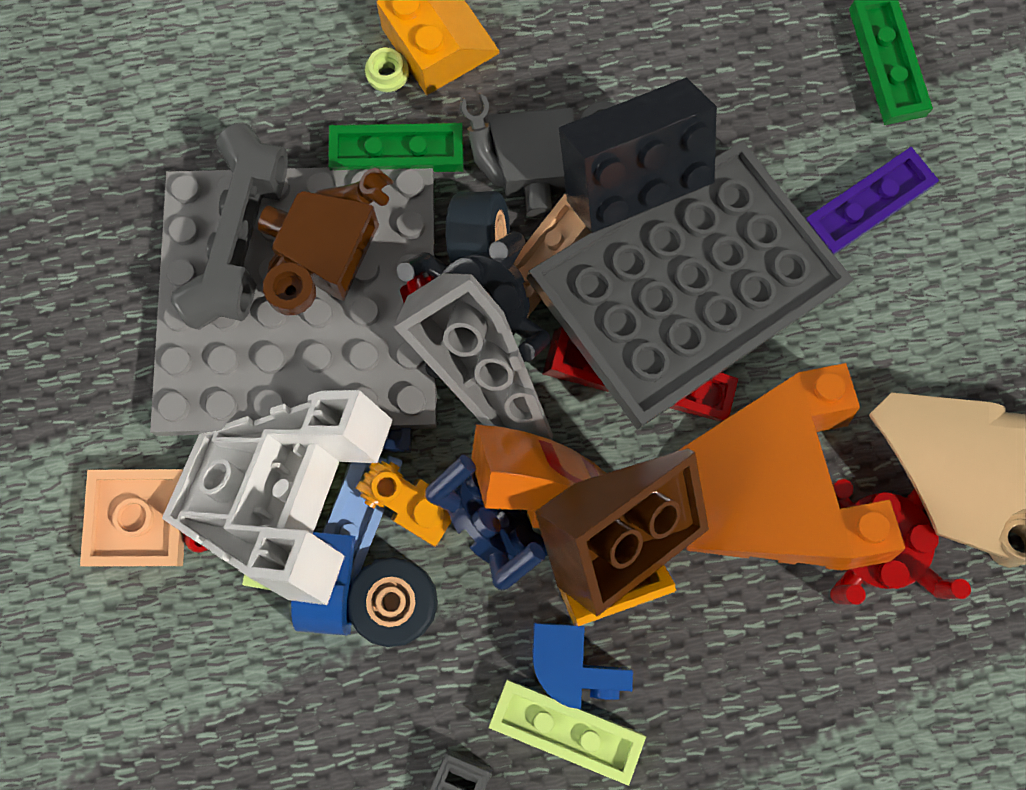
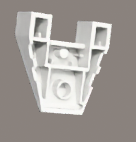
M360 390L319 391L308 395L307 403L293 408L281 404L271 408V415L254 421L246 416L226 423L222 430L199 434L162 519L209 549L216 556L228 562L249 578L287 600L327 605L344 555L314 536V529L339 462L378 463L393 421Z

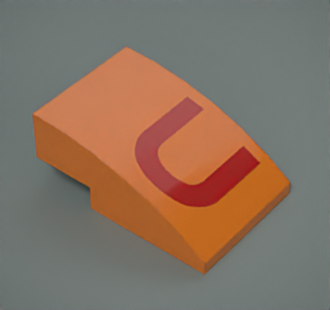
M476 424L471 460L476 466L475 474L485 508L527 510L533 528H540L535 511L574 483L606 474L604 470L590 459L551 439L510 428Z

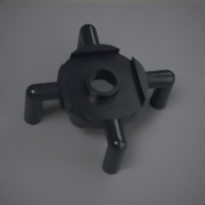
M511 232L492 243L489 247V252L464 256L449 266L428 252L420 253L398 265L397 275L402 281L406 282L423 273L428 274L434 279L443 273L472 274L503 310L512 334H517L525 339L518 346L524 362L532 361L550 343L549 333L527 318L530 303L523 285L525 280L521 272L514 265L525 244V239L521 233ZM426 363L425 369L427 374L433 378L439 377Z

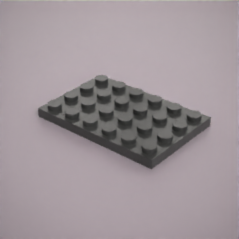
M743 141L715 157V183L607 228L590 233L529 270L526 277L637 430L837 294L854 280Z

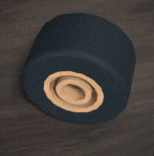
M497 191L458 192L451 198L446 216V245L450 263L470 254L489 252V247L492 243L510 233L507 205L504 197Z
M397 557L377 559L362 568L352 581L347 598L348 615L357 633L370 643L388 648L406 645L422 636L434 621L438 606L436 587L429 574L412 561Z

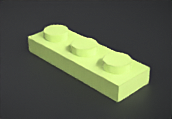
M507 679L489 724V728L628 786L646 736L640 732L586 710L562 705L551 696L510 679Z

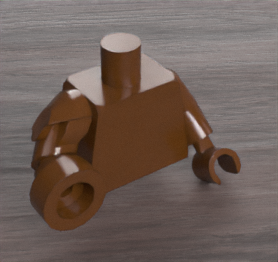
M371 168L364 173L359 182L321 189L315 193L299 192L289 212L269 205L263 209L258 221V230L275 237L272 247L275 255L269 262L268 273L263 281V293L272 308L286 316L303 313L313 304L316 297V286L337 299L345 300L379 227L374 207L370 203L374 201L379 206L387 205L389 196L381 190L383 187L394 183L389 176L379 168Z

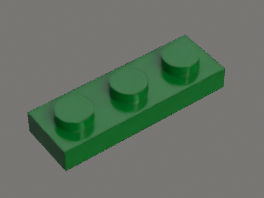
M854 0L849 8V12L884 125L926 117L933 110L899 0Z
M462 123L329 125L328 167L329 170L433 168L434 172H464Z

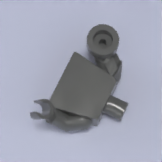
M479 93V99L482 103L481 110L477 114L471 115L466 109L465 97H462L459 103L460 111L466 118L470 119L471 126L467 130L476 165L493 185L503 186L507 198L525 197L527 216L532 218L546 217L553 209L551 194L566 193L558 127L573 122V107L488 115V123H484L483 118L489 110L487 98ZM607 101L595 102L584 110L581 118L612 107L615 104Z

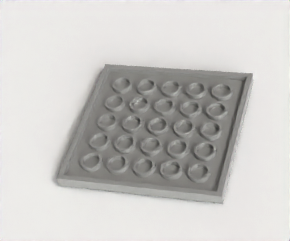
M329 167L287 168L286 180L280 201L262 198L245 258L243 267H246L257 284L249 314L243 321L219 317L200 330L190 328L185 324L171 303V295L174 290L205 272L208 263L206 253L207 242L210 234L217 231L221 217L219 214L220 197L224 190L229 189L233 172L231 170L167 171L150 432L156 436L199 435L201 433L219 431L223 429L226 423L248 416L254 421L271 415L270 409L275 406L285 404L289 408H293L307 403L308 395L319 391L360 390L393 419L389 430L437 428L436 378L427 374L425 369L426 362L394 328L404 305L400 288L407 284L406 281H402L397 275L398 265L423 252H428L435 256L433 168L380 169L394 181L392 185H387L381 190L389 196V202L385 206H379L374 201L370 203L374 207L379 227L345 300L337 299L316 286V297L313 304L303 313L286 316L272 308L263 293V281L268 273L269 262L275 255L272 250L275 237L258 230V221L263 209L269 205L289 212L299 192L315 193L321 189L356 183L368 171L329 170ZM423 273L424 277L429 276L428 274Z

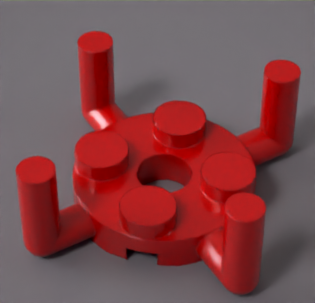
M846 479L832 482L840 509L890 500L906 548L890 562L846 570L830 591V597L833 602L846 605L863 603L866 598V592L861 586L862 584L880 589H898L911 585L916 581L938 599H965L970 595L971 586L966 580L943 579L930 568L939 537L922 511L924 505L915 488L907 498L883 492L852 502L848 498L853 493L852 483Z

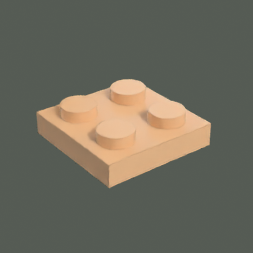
M183 469L87 470L80 566H183V533L162 519Z

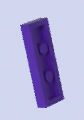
M909 147L805 219L835 255L933 188L939 182V179L916 151Z

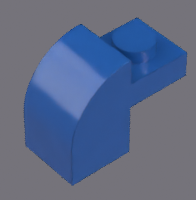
M313 532L314 536L343 554L344 559L327 605L291 600L293 627L298 632L350 635L352 622L348 615L347 598L350 590L356 537L352 535Z
M534 623L532 644L534 670L541 686L554 700L567 707L581 709L582 688L590 689L591 698L608 700L619 699L620 691H632L633 670L630 668L583 665L585 626Z

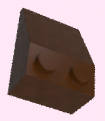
M688 448L574 483L535 511L557 587L596 617L709 530L696 454Z

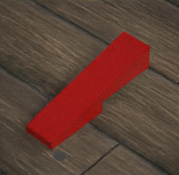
M560 327L554 331L542 374L609 392L564 329ZM720 373L670 408L723 422L730 417L739 378Z

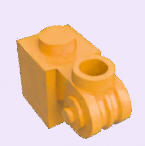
M381 461V463H371L369 472L364 473L365 478L363 481H359L355 487L361 493L360 497L365 500L364 503L373 509L377 505L382 508L386 506L393 510L395 513L391 517L392 521L436 547L452 521L448 511L427 501L425 490L429 484L421 479H415L414 483L411 484L403 479L404 476L398 472L400 467L391 461L389 464Z

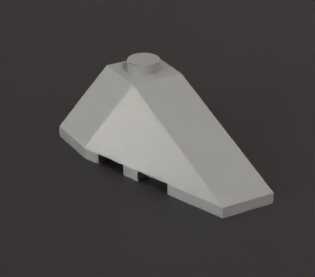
M443 273L407 296L394 328L483 425L505 427L553 439V433L505 314L472 274Z

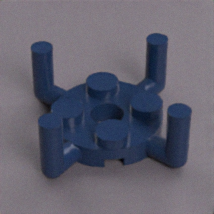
M461 455L426 488L425 497L428 502L449 512L450 519L458 534L466 529L475 541L469 548L490 565L493 585L499 590H506L548 556L542 535L533 531L526 515L527 510L485 508L475 474L476 466L468 456Z

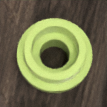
M384 47L375 50L370 55L365 65V74L373 88L382 92H392L398 90L406 83L409 76V68L402 54L392 48ZM385 68L395 70L390 75H380V72Z

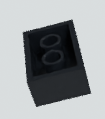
M686 77L558 127L567 202L591 233L597 232L715 183L717 106Z

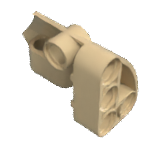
M890 393L869 416L889 443L911 480L936 535L987 552L1001 566L1013 568L1026 565V414L1005 412L1004 406L991 402ZM1009 532L1021 537L1025 545L1024 553L1018 552L1011 547L1008 541Z

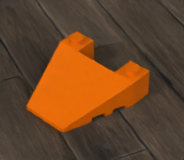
M846 363L798 372L678 450L688 448L696 454L709 527L707 532L686 547L687 551L748 559L749 557L778 560L779 563L794 565L796 563L825 566V569L843 571L890 562L906 549L890 500L843 509L839 508L817 432L847 427L860 408Z

